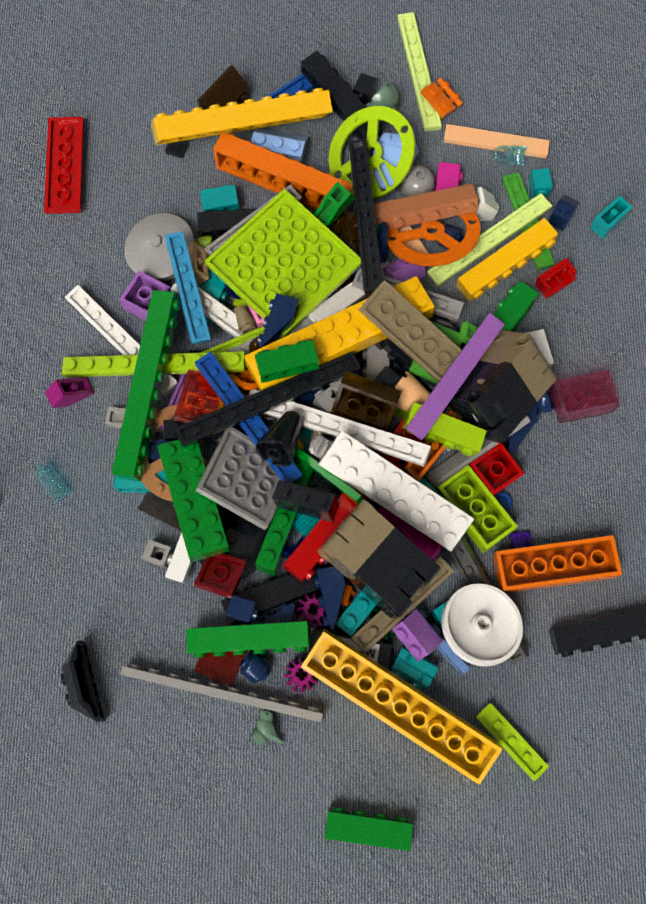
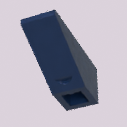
M276 293L275 299H271L269 304V310L271 311L269 317L266 316L264 319L263 327L265 329L263 334L259 335L257 341L259 348L275 342L294 324L299 308V299Z
M334 566L319 569L316 571V576H313L315 587L319 588L321 593L318 596L320 608L324 607L325 616H322L324 627L328 628L330 632L334 630L345 588L344 576Z

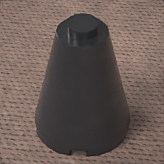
M287 411L257 442L256 451L264 460L269 458L273 461V465L279 467H287L293 462L302 425L300 415L295 411Z

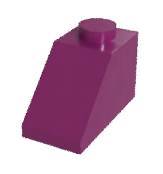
M87 377L57 379L45 392L52 408L68 407L94 393Z

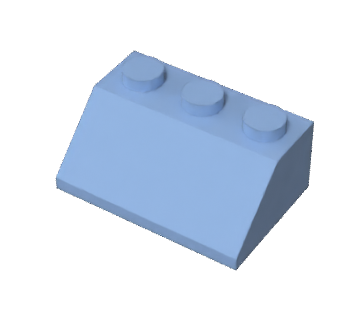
M258 128L253 132L251 142L254 145L265 147L269 151L280 153L286 158L297 160L303 164L309 137Z

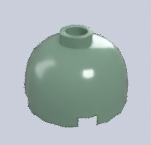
M388 82L387 85L383 86L374 95L373 101L370 104H366L367 107L386 106L397 110L396 105L399 102L398 91L391 82Z

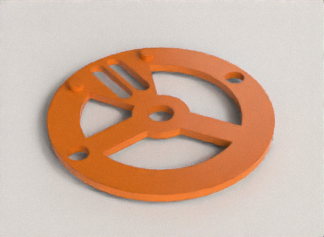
M475 212L458 215L466 225V235L460 243L446 234L444 225L437 220L420 223L422 226L413 230L399 232V228L387 230V246L398 258L414 265L441 266L450 264L465 257L477 245L481 230L480 222ZM469 221H475L476 223L470 224V223H468V222H469ZM430 228L437 229V232L429 233L427 230ZM394 237L396 240L390 241L389 238ZM420 238L429 241L437 240L449 250L435 254L420 253L408 248L402 242Z

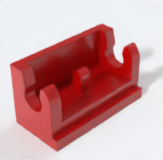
M565 258L538 276L535 286L548 299L576 280L574 275L577 274V271L569 262V259Z

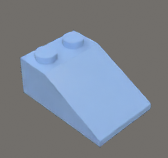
M384 132L378 140L383 148L382 159L396 167L402 151L400 135ZM416 145V151H415V157H414V159L416 158V156H417L418 153H419V149H418L417 145ZM382 164L380 168L389 186H392L394 181L386 165ZM374 169L373 174L380 188L386 190V185L378 169Z

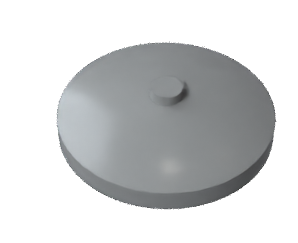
M169 213L153 214L139 221L128 234L124 247L125 259L131 270L135 274L141 271L160 282L173 279L174 274L164 235L183 231L188 249L192 242L196 243L189 225L182 218Z

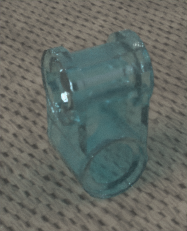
M498 146L492 151V158L500 163L525 165L524 155L527 147ZM499 149H503L505 152L503 159L497 157Z

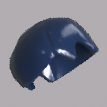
M547 390L535 404L537 405V410L542 413L555 409Z

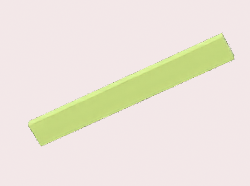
M414 12L398 14L397 20L424 132L439 130L442 128L439 114L420 93L424 87L431 84V79Z
M540 193L482 233L477 245L469 254L453 263L434 266L427 271L428 277L439 287L551 210L552 205Z

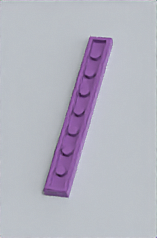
M489 313L406 426V429L420 440L424 439L505 325L493 314Z

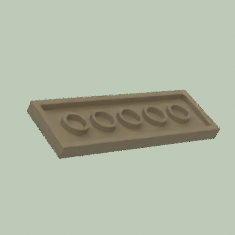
M385 280L378 285L358 309L363 316L437 382L440 381L461 352V349Z

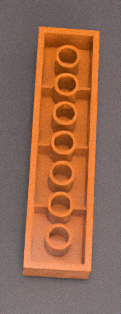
M222 132L213 147L216 169L277 194L291 184L302 197L300 203L316 210L322 203L325 195L337 182L353 194V184H350L347 180H341L329 173L318 171L312 166L309 167L297 160L286 158L280 153H274L265 147L254 145L252 142L237 138L233 134Z

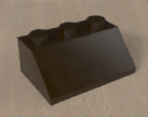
M230 65L198 99V105L203 110L209 109V106L217 104L220 107L227 106V103L230 102L242 104L250 98L249 86L235 67Z
M346 371L341 380L330 414L387 432L402 391Z

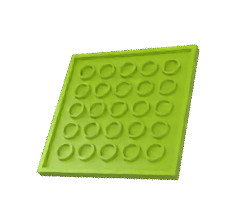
M283 189L204 261L205 265L263 320L266 316L269 317L271 311L269 310V304L271 299H275L276 293L299 299V308L294 324L281 335L282 338L293 331L361 266L360 257L286 189Z

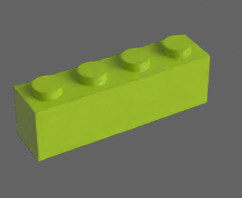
M413 402L409 406L402 425L403 429H406V426L422 405ZM441 413L426 434L425 440L434 443L437 441L442 443L443 447L453 450L455 448L460 450L461 454L471 457L480 453L487 430Z

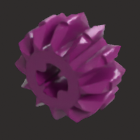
M313 593V599H310L308 594L305 595L307 602L302 599L299 600V603L304 607H297L298 612H303L298 615V618H305L304 621H311V628H314L315 621H317L319 626H322L320 619L322 616H325L324 607L320 608L319 601L316 599L317 594ZM311 606L319 608L316 615H313V612L309 613Z
M299 657L298 665L294 659L291 660L294 668L286 666V669L291 674H284V677L292 678L286 684L290 686L295 683L292 689L294 692L300 686V692L304 693L305 685L311 691L312 687L309 682L316 685L317 681L312 679V677H315L314 675L301 668L303 658ZM299 670L307 673V678L304 677L305 680L303 681L296 677V673L299 674Z

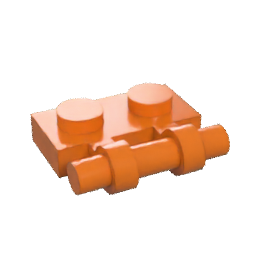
M440 77L437 80L439 87L433 82L424 87L420 93L443 119L454 112L456 109L454 103L458 108L464 103L460 99L461 96L451 89L450 83L448 81L445 82Z

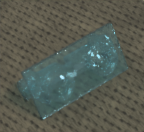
M51 463L45 466L40 464L36 467L37 472L34 475L55 504L72 493Z

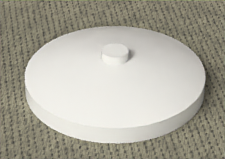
M477 583L462 587L449 598L442 613V630L448 645L456 655L473 665L487 667L498 665L510 658L521 643L523 623L520 612L512 599L494 586Z

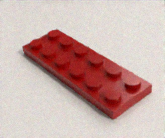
M83 117L48 118L44 211L46 214L81 213L84 150Z

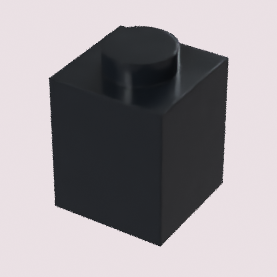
M361 73L353 88V93H356L360 97V101L366 105L370 103L376 90L377 78Z

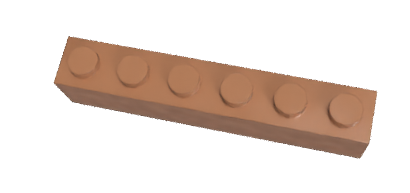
M471 183L374 204L376 223L379 225L381 222H386V229L392 230L477 212L478 196Z

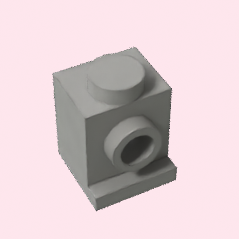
M148 540L142 559L144 562L166 568L174 554L172 553L173 549L164 544ZM159 553L164 554L162 559H157Z

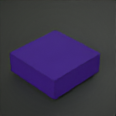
M530 531L509 535L512 549L533 546Z

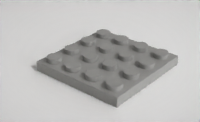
M230 427L224 431L195 491L265 530L268 528L277 507L272 496L280 479L267 461L257 453L256 446L250 438L235 428Z

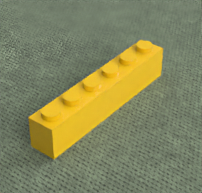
M545 218L459 277L456 286L469 302L473 299H479L487 289L491 290L499 284L500 280L509 278L514 270L517 268L522 269L528 263L527 261L539 257L544 249L552 248L556 244L557 231Z

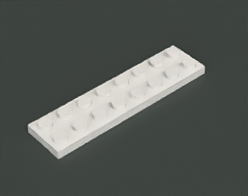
M342 430L319 462L320 466L449 551L453 550L474 520L473 517Z

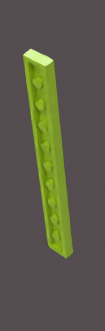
M245 351L211 352L226 373L245 372ZM208 353L169 354V362L166 364L164 372L165 374L201 373L195 366V361ZM138 355L63 357L62 376L134 375Z

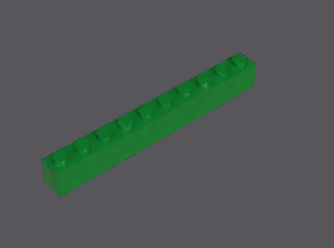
M152 290L111 472L117 478L140 481L141 476L145 472L144 462L145 457L149 453V439L153 435V420L157 417L156 407L157 402L161 398L160 388L165 380V366L169 362L168 352L169 347L173 343V329L177 325V311L181 307V301L174 292Z

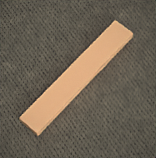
M446 124L444 143L545 159L548 155L550 141Z

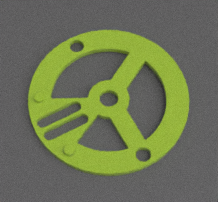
M386 106L366 107L349 116L336 131L329 149L328 162L331 175L336 177V173L341 171L342 175L338 179L347 180L350 184H353V181L348 178V175L352 173L351 161L342 165V151L349 135L357 127L368 122V150L375 148L376 151L373 157H369L374 199L388 194L401 184L412 167L416 151L415 135L410 123L398 111ZM379 120L393 125L400 135L402 151L396 167L382 159L383 148L378 142ZM408 126V131L402 133V128ZM382 164L386 165L394 181L392 186H389L380 168ZM376 168L386 185L385 191L381 190L373 174V170Z

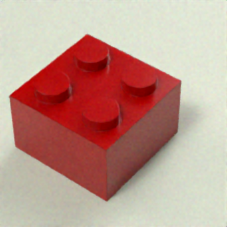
M499 443L469 464L493 496L505 490L525 474L502 443Z

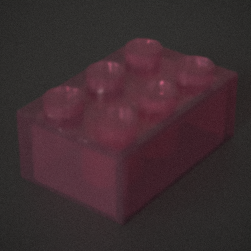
M609 370L558 380L549 388L559 424L613 413L620 406Z

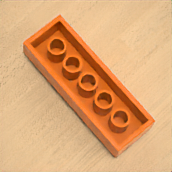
M614 535L496 551L492 555L498 589L504 593L615 579L622 575Z

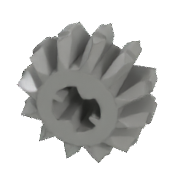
M316 435L310 443L309 451L314 456L322 459L333 442L321 435Z

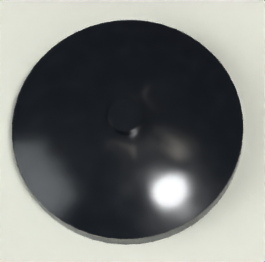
M218 504L217 509L229 546V551L223 554L246 560L248 565L242 578L248 577L257 571L255 563L269 526L263 530ZM205 559L198 560V561L200 562L201 565H203Z

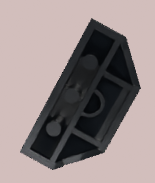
M79 640L62 666L61 680L63 685H66L68 691L65 694L66 701L69 706L71 705L72 709L96 722H104L105 718L86 643Z

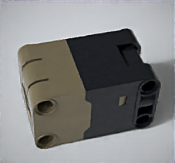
M501 329L448 405L460 413L462 421L487 430L484 439L495 443H502L509 438L510 434L550 386L555 383L557 377L530 334Z
M362 500L317 550L322 558L331 563L392 619L400 618L413 603L410 600L421 586L429 584L441 570V567L433 559L423 553L365 500Z

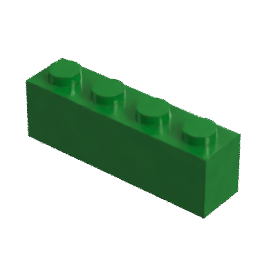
M333 807L332 811L328 810L324 839L410 851L413 824L408 822L406 817L396 816L395 820L387 819L385 814L375 813L374 817L366 816L365 811L354 810L353 814L345 813L344 808Z

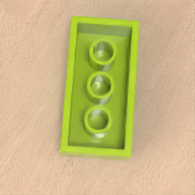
M469 465L436 489L444 499L474 518L465 532L483 554L514 532L518 527Z

